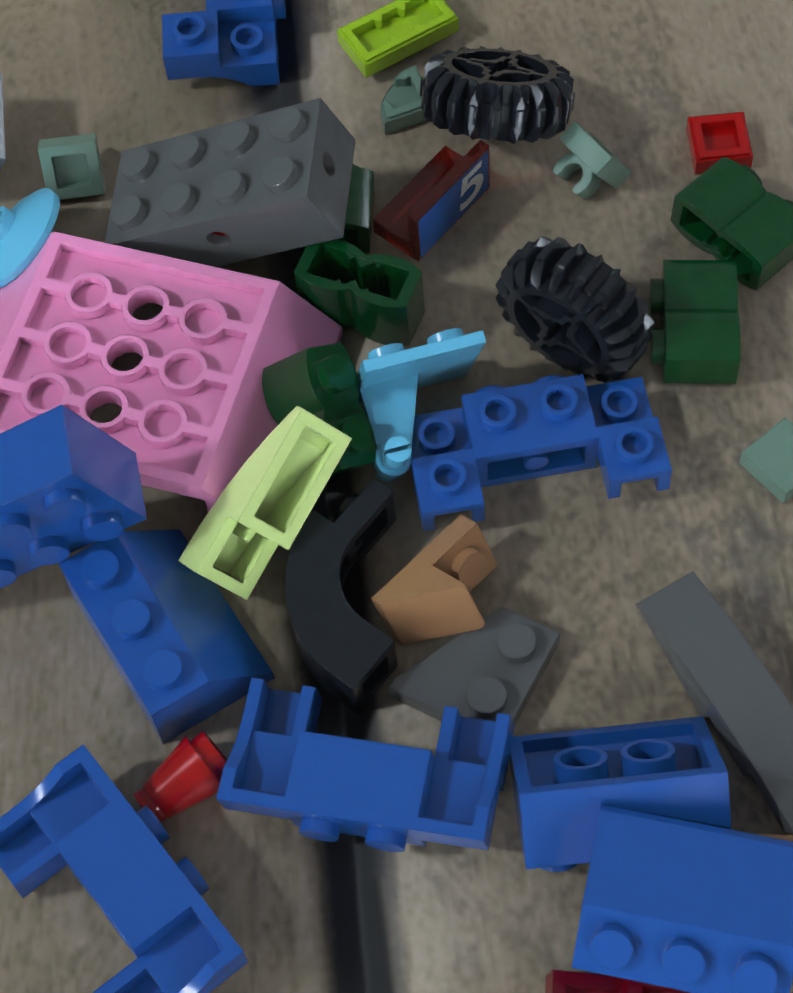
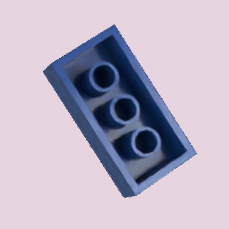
M61 404L0 433V588L11 585L18 576L38 567L60 563L66 560L70 553L94 542L114 539L121 535L124 529L147 519L136 453Z

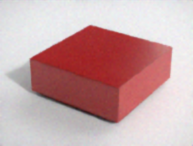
M744 112L687 118L686 132L695 175L704 173L722 157L729 158L740 165L752 167L753 153Z

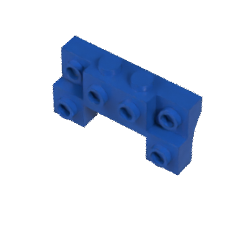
M206 0V11L163 14V61L168 80L214 77L231 79L250 86L280 84L276 19L286 18L285 0Z
M583 374L569 377L549 375L538 379L534 383L517 386H486L474 393L461 395V408L414 416L410 471L423 532L435 530V516L470 510L472 521H484L485 505L482 487L596 468L597 456L608 499L620 497L622 483L654 478L657 491L670 488L671 464L658 416L653 417L642 377L586 386Z
M251 678L240 728L232 751L224 765L216 798L225 809L290 819L295 826H299V834L320 841L336 842L339 840L340 833L365 837L364 843L367 846L388 852H404L406 844L425 846L426 841L489 851L499 791L504 790L515 728L511 715L497 713L496 721L462 717L458 708L444 706L434 757L432 751L427 749L315 733L323 700L315 687L302 685L301 693L270 689L264 679Z
M83 744L58 762L27 797L0 817V868L21 897L24 898L68 865L137 959L93 993H210L248 963L244 951L201 897L210 888L195 866L186 856L175 863L163 848L162 844L170 839L157 817L147 806L136 813Z

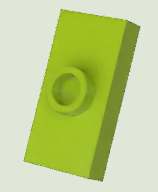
M395 0L337 29V38L343 50L364 77L368 78L458 32L459 18L445 0Z

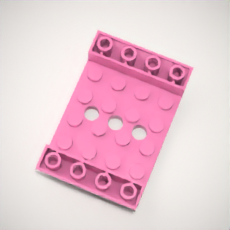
M52 232L31 264L15 280L0 288V433L62 404L136 453L141 485L205 500L207 511L209 512L247 459L278 426L265 401L262 387L263 368L309 347L339 343L343 334L342 327L280 281ZM146 303H155L163 307L161 313L153 319L138 320L132 317L133 312ZM125 353H137L143 357L140 364L131 370L118 371L111 367L113 361ZM113 403L122 407L118 417L110 422L97 423L90 419L92 412L103 404Z

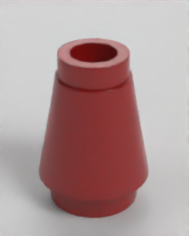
M204 731L192 740L185 736L145 781L143 787L133 795L141 808L147 806L159 822L162 823L167 818L170 819L218 793L223 768L227 759Z

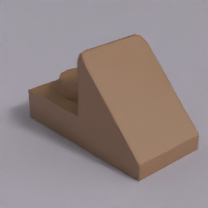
M460 514L380 589L371 600L391 636L401 645L478 630L486 624L470 592L498 565L478 524Z

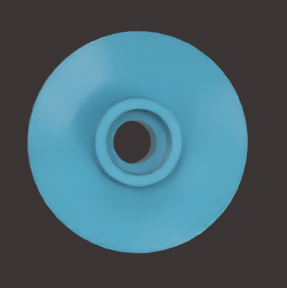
M42 188L31 193L10 210L5 206L0 207V288L15 280L31 264L47 241L57 220L60 208L59 196L51 189Z

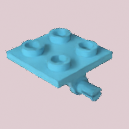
M461 328L444 330L430 336L427 339L428 344L406 350L402 343L388 344L372 350L367 354L368 359L362 361L357 373L359 385L358 403L363 404L364 411L373 429L376 444L374 470H377L376 476L380 480L391 482L403 476L410 468L417 389L467 376L486 343L483 330L464 335Z

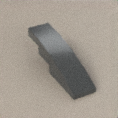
M694 571L690 572L636 605L699 715L704 718L710 717L743 775H752L784 832L793 833V707L730 617Z

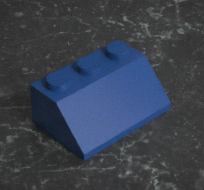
M180 529L125 531L114 539L98 541L60 562L59 566L74 599L164 744L246 696L251 678L264 679L268 683L275 679L216 584L178 561L188 545V541Z
M703 716L513 737L509 759L519 836L526 869L541 868L545 871L561 872L572 869L577 864L590 863L601 804L731 830L728 771Z
M601 804L572 968L690 993H790L793 980V842Z

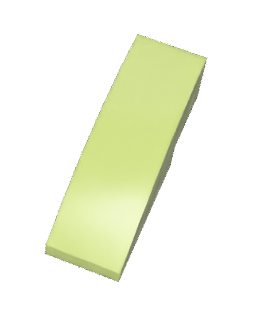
M296 406L266 437L226 486L199 525L178 561L195 573L247 600L278 545L287 550L290 549L352 438L305 409Z

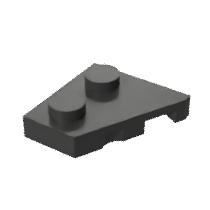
M502 606L484 618L486 625L483 628L461 633L393 679L389 686L390 697L441 722L444 706L458 708L462 717L496 721L497 713L511 715L515 726L559 645L560 633Z

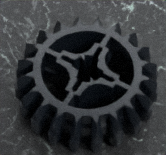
M480 46L478 49L461 47L457 51L446 50L441 54L431 57L429 63L425 64L424 77H421L419 96H422L421 109L424 111V117L433 122V125L439 129H449V132L453 135H467L472 140L486 139L492 143L508 141L515 144L517 141L523 140L533 143L538 141L539 138L549 139L554 137L555 134L565 131L571 111H573L575 92H573L574 79L570 76V71L563 66H559L554 60H544L539 54L530 55L522 53L521 50L510 51L504 50L502 47L489 49Z
M543 236L539 237L535 242L528 241L522 249H518L510 258L505 268L501 271L502 276L495 284L499 292L495 299L499 306L504 309L502 313L503 318L515 326L514 334L524 338L530 344V350H537L548 361L556 363L566 371L571 370L578 375L583 374L584 378L591 375L594 379L603 383H607L611 378L619 380L626 371H630L635 363L640 360L648 348V342L653 337L650 330L654 321L646 313L649 305L644 299L635 295L638 289L637 286L626 282L620 276L621 269H613L606 264L603 255L596 257L588 253L583 244L578 243L572 247L564 238L557 237L552 241L550 238Z

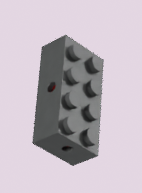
M321 98L124 150L121 153L104 243L218 267L343 238L356 140Z

